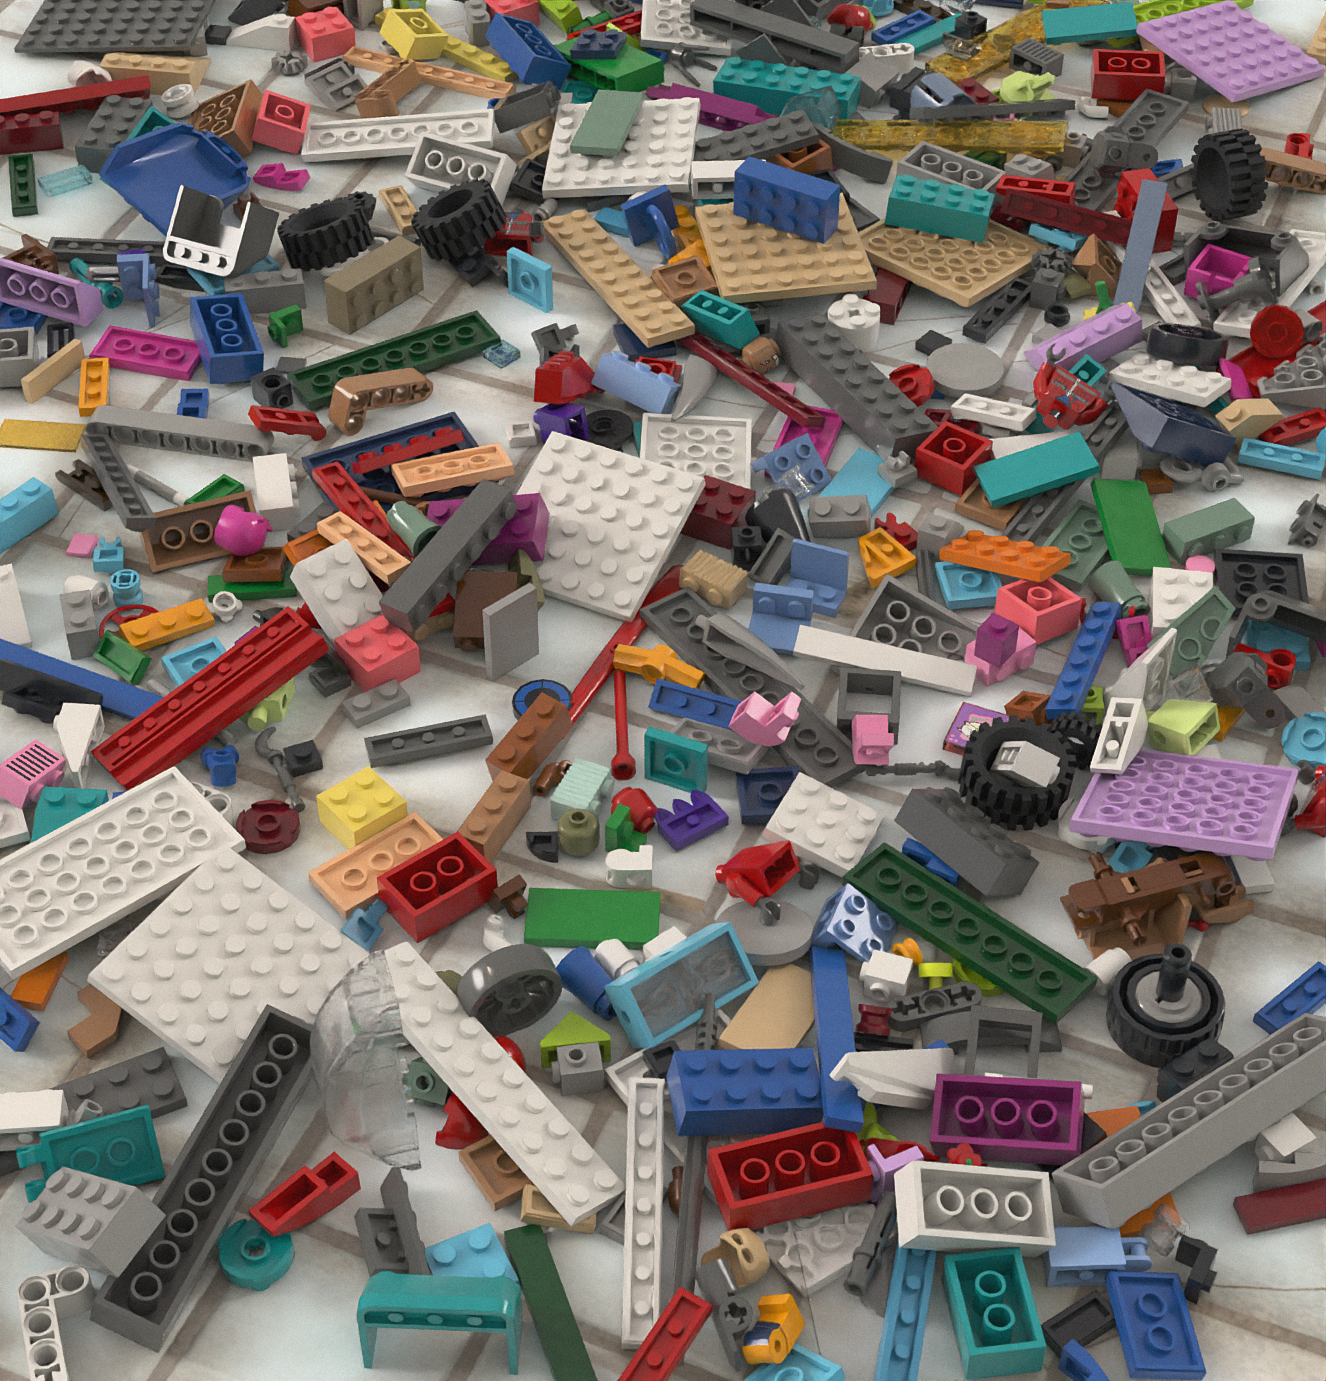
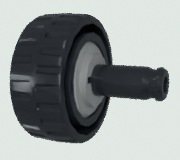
M1170 944L1164 949V954L1142 956L1126 964L1116 974L1108 997L1106 1023L1113 1040L1131 1058L1157 1068H1163L1192 1047L1197 1046L1198 1043L1207 1037H1211L1218 1042L1224 1022L1226 1002L1221 986L1208 970L1191 960L1192 953L1183 944Z

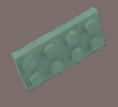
M1080 499L1041 546L1057 547L1059 551L1071 553L1070 565L1050 577L1061 585L1078 592L1083 589L1091 575L1100 567L1110 553L1097 507Z

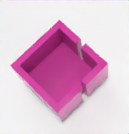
M1207 244L1188 268L1183 294L1197 300L1199 293L1195 283L1200 280H1204L1212 295L1234 286L1233 280L1250 273L1248 260L1251 257Z

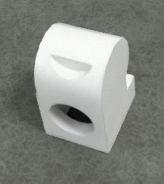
M640 845L639 852H630L625 849H616L609 852L605 859L606 881L609 885L625 889H652L653 845Z

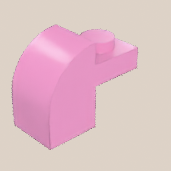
M753 692L737 706L728 727L747 741L757 745L776 746L785 742L791 725L799 716L797 708L801 698L795 693L790 692L774 706L758 693Z
M856 715L852 720V749L855 764L889 765V751L894 746V733H888V715Z

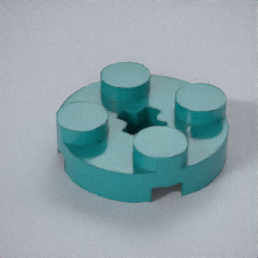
M246 1218L232 1224L219 1241V1262L224 1275L236 1285L250 1287L254 1291H264L270 1287L271 1283L282 1278L291 1267L295 1257L290 1232L273 1237L255 1220L246 1222ZM260 1247H264L262 1255L257 1257L250 1256L249 1249L257 1250Z

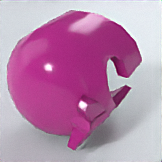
M228 505L224 508L215 528L214 540L216 545L234 555L250 556L263 547L267 531L272 532L273 528L269 524V520L253 512H244V508L235 505Z

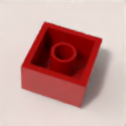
M944 421L916 449L914 467L917 469V477L962 496L977 479L973 466L991 460L993 441Z

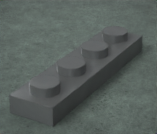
M486 714L367 737L364 738L370 766L375 768L493 744V735Z

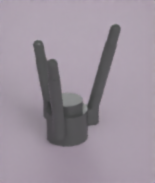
M680 42L671 50L672 66L678 68L693 84L700 87V83L683 66L691 65L692 62H695L712 70H717L715 65L694 57L692 50L708 51L709 47Z

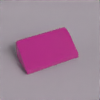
M1220 358L1218 362L1221 376L1231 378V389L1228 390V394L1232 403L1237 399H1254L1242 369L1230 361Z

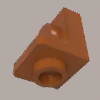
M1022 691L1004 706L1006 715L1018 716V719L1026 721V717L1035 719L1034 725L1039 727L1043 722L1051 726L1054 719H1048L1045 710L1051 695Z

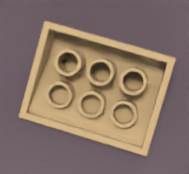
M119 51L106 54L99 67L109 72L112 81L149 75L151 83L150 95H163L168 89L180 84L191 85L195 94L211 64V58Z

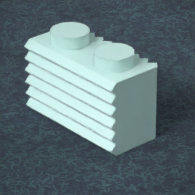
M575 757L572 766L567 770L564 779H562L553 796H551V818L559 821V818L565 812L572 809H586L593 812L598 818L602 807L601 802L604 797L609 799L614 790L615 782L611 779V768Z

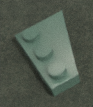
M1214 586L1145 647L1149 649L1171 628L1177 630L1169 674L1187 691L1236 608Z

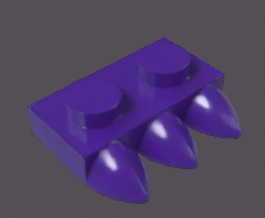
M691 790L690 798L693 806L684 800L673 799L672 807L675 814L666 809L658 808V812L654 815L655 821L658 824V833L675 851L728 825L729 816L706 793Z

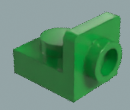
M296 304L268 315L270 324L267 328L268 334L282 348L288 346L287 336L303 331L301 309Z
M618 804L605 824V852L609 853L616 849L639 852L640 845L646 844L647 835L633 830L634 823L630 821V807Z

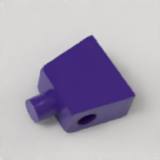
M570 402L561 405L549 403L537 409L533 415L534 422L539 425L541 440L544 445L552 431L583 441L589 438L585 407Z

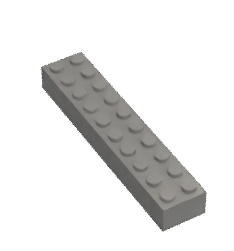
M1304 1013L1052 1172L1063 1212L1105 1226L1106 1228H1118L1139 1211L1150 1208L1153 1202L1165 1194L1176 1191L1179 1185L1191 1177L1202 1174L1205 1168L1217 1160L1229 1156L1231 1151L1243 1143L1255 1139L1258 1133L1269 1126L1278 1124L1281 1118L1290 1112L1304 1107L1307 1101L1318 1094L1326 1092V1017Z

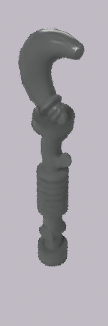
M267 728L258 735L255 741V750L259 756L268 759L270 764H274L278 772V779L292 801L291 806L293 810H296L298 813L302 812L306 806L296 793V785L287 770L289 766L282 763L283 753L277 749H270L267 744L268 739L276 731V728Z
M941 760L929 765H925L923 762H920L918 765L916 763H895L894 766L866 765L867 776L886 775L889 773L903 776L935 772L936 776L945 774L947 777L958 780L960 768H951Z

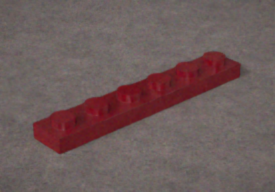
M1007 188L1001 213L1087 236L1095 234L1099 239L1127 246L1133 222L1129 219L1012 188Z

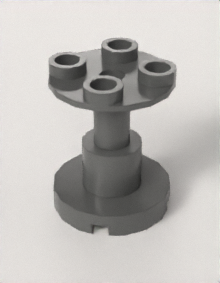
M1255 256L1249 259L1250 273L1233 280L1234 286L1212 295L1204 280L1195 283L1199 293L1197 296L1199 306L1202 310L1207 309L1209 313L1207 319L1212 330H1214L1213 323L1220 316L1218 309L1240 300L1245 304L1261 297L1266 307L1278 304L1276 289H1272V278L1261 257Z

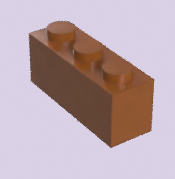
M543 692L537 697L485 759L492 781L495 780L501 770L525 779H529L572 728L567 705Z

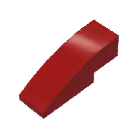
M333 1152L311 1170L304 1165L249 1209L248 1213L273 1237L290 1232L325 1215L361 1189L359 1174L336 1152Z

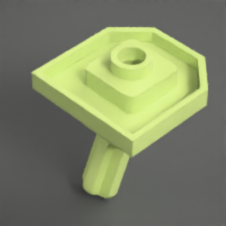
M1017 71L1002 80L1000 83V96L1005 102L1056 99L1047 89L1054 85L1055 76L1049 72L1041 76L1039 74L1035 76ZM1032 112V113H1029V116H1028V117H1020V118H1021L1022 120H1025V119L1029 118L1030 116H1032V115H1033V112Z

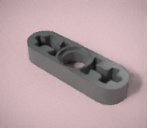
M959 982L896 997L887 1005L888 1008H893L892 1015L888 1018L887 1024L895 1031L906 1032L919 1029L921 1023L941 1016L970 1011L971 1005L981 1006V989L971 982ZM937 1002L942 1005L943 1009L936 1012L930 1011L925 1007V1004ZM896 1012H901L903 1015H907V1017H902L900 1013Z

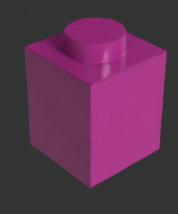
M993 612L977 629L974 656L1000 668L1016 652L1019 625Z

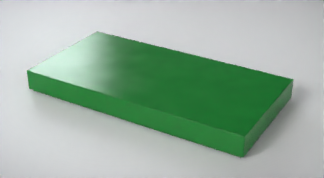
M1094 478L1090 487L1112 561H1120L1128 575L1152 576L1153 567L1172 568L1146 482Z
M529 888L524 944L547 947L578 948L585 946L587 948H597L605 940L618 939L627 949L643 950V945L659 935L661 892Z

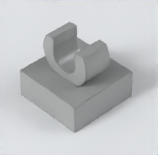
M900 451L899 456L895 458L889 456L886 462L879 464L877 474L891 486L897 488L916 479L917 469L910 464V456L904 451Z

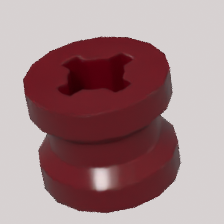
M859 1004L858 1011L861 1014L860 1022L856 1024V1032L889 1036L890 1028L887 1023L888 1018L892 1015L893 1008Z

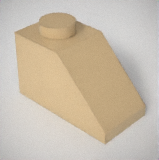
M1268 398L1237 399L1215 415L1221 428L1237 438L1234 445L1238 449H1241L1243 438L1255 439L1284 418L1283 414Z

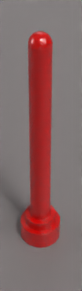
M618 669L614 672L617 754L611 760V775L621 781L629 780L635 776L636 761L629 754L626 674L623 670Z

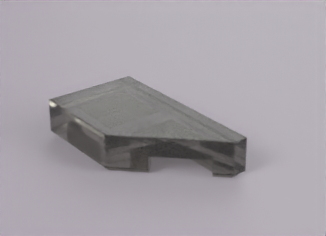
M945 32L942 34V43L949 56L968 62L980 51V45Z

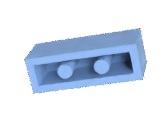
M619 351L602 354L591 384L650 413L671 414L681 389V385L673 382L674 378L665 373H659L658 375L650 371L651 366L638 361L635 364L628 360V355Z

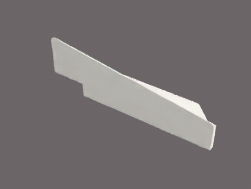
M952 1048L848 1052L833 1069L830 1076L835 1081L852 1083L858 1089V1096L867 1102L926 1110L933 1101L931 1097H934L936 1075L955 1074L954 1052Z

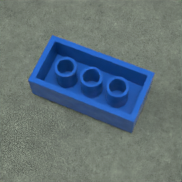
M496 12L485 36L492 44L491 47L499 52L501 59L510 65V69L513 72L517 73L521 82L527 85H532V83L540 85L551 80L553 86L561 90L570 71L571 64L533 22Z
M749 156L735 170L733 214L824 244L838 229L841 185Z
M243 294L190 297V325L210 384L240 381L251 382L252 376L263 372L264 352Z
M813 1048L674 1051L666 1077L678 1136L771 1134L820 1123L823 1119L821 1082Z

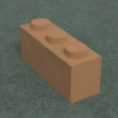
M501 770L457 830L490 863L531 807L530 780Z

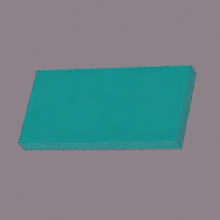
M1132 2L1041 11L1047 45L1058 46L1062 43H1083L1091 40L1105 41L1111 38L1127 39L1131 36H1138L1136 32L1138 25Z
M1080 432L973 466L974 474L992 508L1005 506L1010 502L1032 497L1053 488H1060L1065 484L1087 479L1092 475L1100 473L1099 464Z

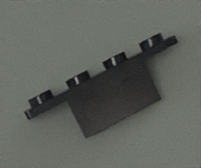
M478 245L474 247V251L470 253L466 251L461 257L456 258L452 256L448 260L472 287L492 271L508 288L507 271L502 266L498 269L496 268L499 263L490 253L486 256L484 255L487 251L483 246L480 247Z
M6 659L0 660V689L7 691L3 693L2 705L13 708L16 713L29 714L39 718L43 723L52 724L54 723L55 716L60 714L63 703L100 705L102 711L103 694Z

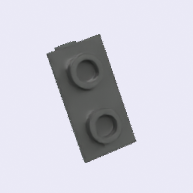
M1317 493L1310 501L1304 500L1298 508L1296 514L1299 516L1289 528V531L1292 532L1288 541L1289 545L1295 539L1307 548L1316 545L1322 531L1321 528L1326 521V507L1317 503L1320 494Z

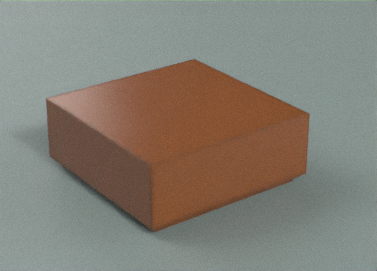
M1161 468L1139 470L1138 478L1140 481L1146 482L1149 494L1173 493L1174 484L1172 479L1164 474Z

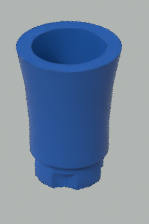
M581 946L569 952L556 967L561 977L562 988L584 1003L594 1014H599L605 1021H610L617 1014L604 986L614 980L600 966L587 947Z

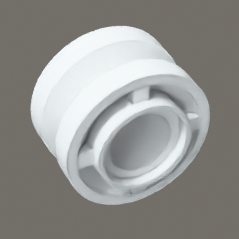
M189 84L174 86L165 91L161 96V100L167 106L166 111L171 118L189 115L199 106L197 97L194 96L193 88Z

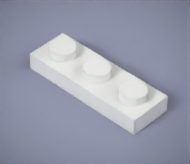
M964 394L951 406L952 416L968 421L973 420L986 423L990 426L1005 427L1012 431H1023L1036 419V409L970 394Z

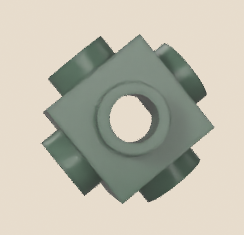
M423 1057L411 1060V1064H407L402 1079L403 1085H406L404 1095L415 1098L414 1103L422 1106L434 1107L435 1103L446 1105L453 1091Z

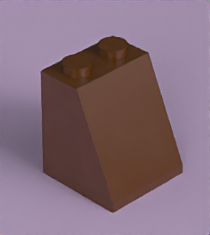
M466 571L462 579L457 581L453 627L455 648H460L467 652L485 649L482 610L520 588L517 572Z

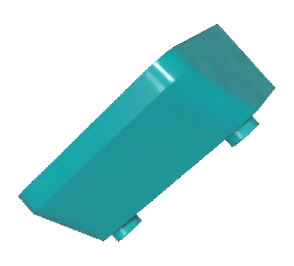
M382 1271L368 1279L359 1298L356 1314L364 1368H372L378 1328L507 1333L510 1374L518 1375L523 1324L521 1288L511 1278L506 1276L484 1278L412 1275Z

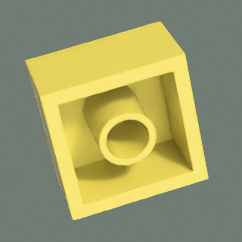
M422 8L388 10L379 32L386 39V42L399 53L402 59L412 58L414 60L438 59L449 37Z
M369 766L316 796L320 823L348 850L408 816L407 802Z

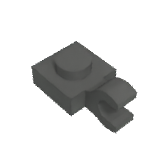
M556 322L533 331L531 335L540 354L544 345L558 351L566 348L565 341L575 337V335L579 334L576 324L559 329Z

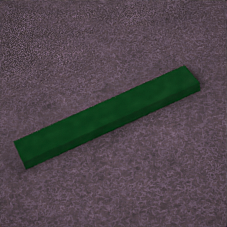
M530 1224L504 1231V1240L553 1380L598 1381L541 1225Z

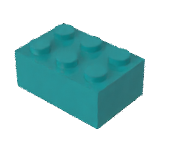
M1014 1247L945 1255L941 1281L965 1379L972 1380L1042 1371L1046 1343L1020 1248Z

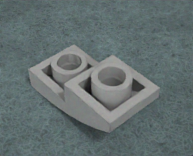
M1295 1152L1291 1164L1276 1160H1258L1252 1181L1253 1193L1326 1178V1155L1314 1152Z

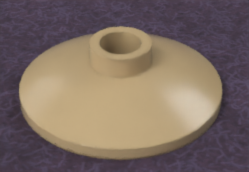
M1221 93L1212 94L1203 101V110L1210 116L1213 107L1216 109L1218 107L1221 109L1223 107L1225 109L1234 108L1235 110L1239 108L1241 119L1247 116L1250 110L1249 103L1245 99L1232 102Z

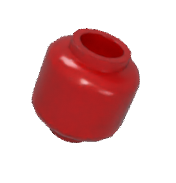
M627 787L613 797L611 801V815L618 804L630 807V821L634 823V831L646 834L655 826L654 815L658 812V808L644 790Z

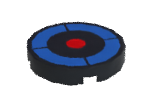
M540 679L530 681L520 686L513 695L512 707L514 717L519 720L542 692L567 705L569 711L572 707L570 702L573 700L571 692L565 685L554 680Z

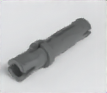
M885 1191L881 1194L861 1246L856 1247L852 1255L854 1262L847 1279L844 1281L843 1287L854 1296L862 1297L867 1294L874 1272L879 1270L883 1263L882 1252L897 1219L896 1196L894 1192Z

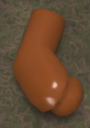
M563 760L546 765L533 786L534 793L541 797L546 796L552 785L561 783L567 770L572 766V762Z

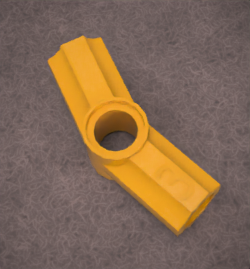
M619 644L615 649L613 659L615 669L641 674L645 680L652 684H655L658 678L699 689L706 674L679 660L674 650L666 645H656L653 650Z

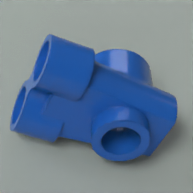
M226 745L220 750L206 747L201 751L200 759L203 766L210 769L212 785L226 787L237 782L236 764L239 761V754L236 747Z

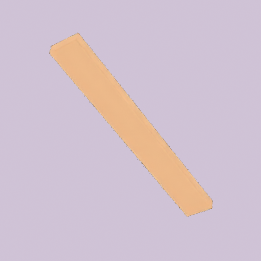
M352 46L342 56V61L348 62V65L352 64L354 67L382 74L397 62L404 60L398 56ZM415 61L421 83L487 99L505 98L516 93V85Z

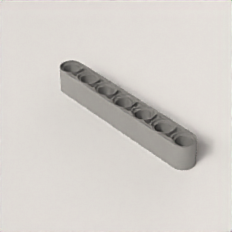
M107 405L98 406L85 426L87 434H109L113 443L248 462H253V457L266 456L274 442V435L271 431L268 433L262 432L255 425Z

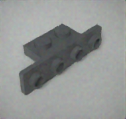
M392 1167L380 1187L385 1208L359 1207L354 1216L369 1276L371 1277L382 1271H391L396 1274L433 1275L429 1271L425 1258V1245L420 1240L416 1226V1213L412 1210L409 1201L408 1185L403 1180L400 1167Z

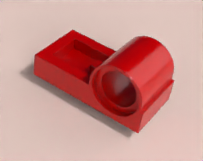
M1289 134L1286 139L1284 153L1312 160L1314 144H1310L1311 134Z
M1240 642L1237 644L1233 653H1257L1267 664V687L1277 690L1291 685L1296 663L1294 653L1287 649L1277 648L1267 654Z

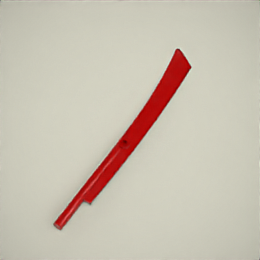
M684 565L672 566L648 592L640 609L681 590L682 588L679 587L680 569ZM640 609L632 622H623L572 692L573 700L570 702L572 707L568 711L572 727L614 671L613 659L617 646L619 644L632 646L648 626L640 618Z

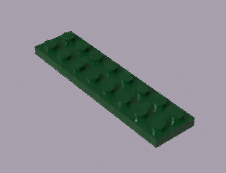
M475 310L286 373L287 380L291 382V387L309 410L331 404L334 387L343 378L405 368H415L422 373L501 346V337L482 315Z
M885 842L843 875V886L850 884L874 902L879 910L887 913L890 917L1032 1010L1041 1012L1043 1017L1055 1025L1087 996L1097 984L1098 977Z

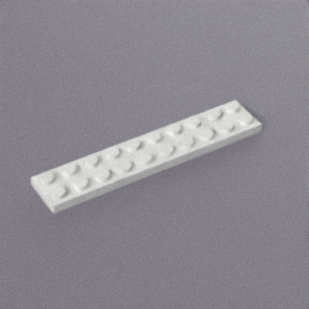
M407 941L353 964L350 972L352 977L571 1227L616 1202L625 1192L626 1185L474 1016L469 1017L457 996Z

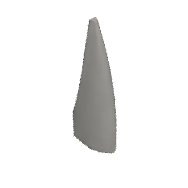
M689 355L684 367L679 400L671 422L676 421L696 406L716 380L718 371L707 360Z
M718 613L710 618L702 614L697 617L695 624L704 630L702 640L704 644L724 657L745 664L799 690L804 689L805 685L793 670L768 645L739 622L725 613Z

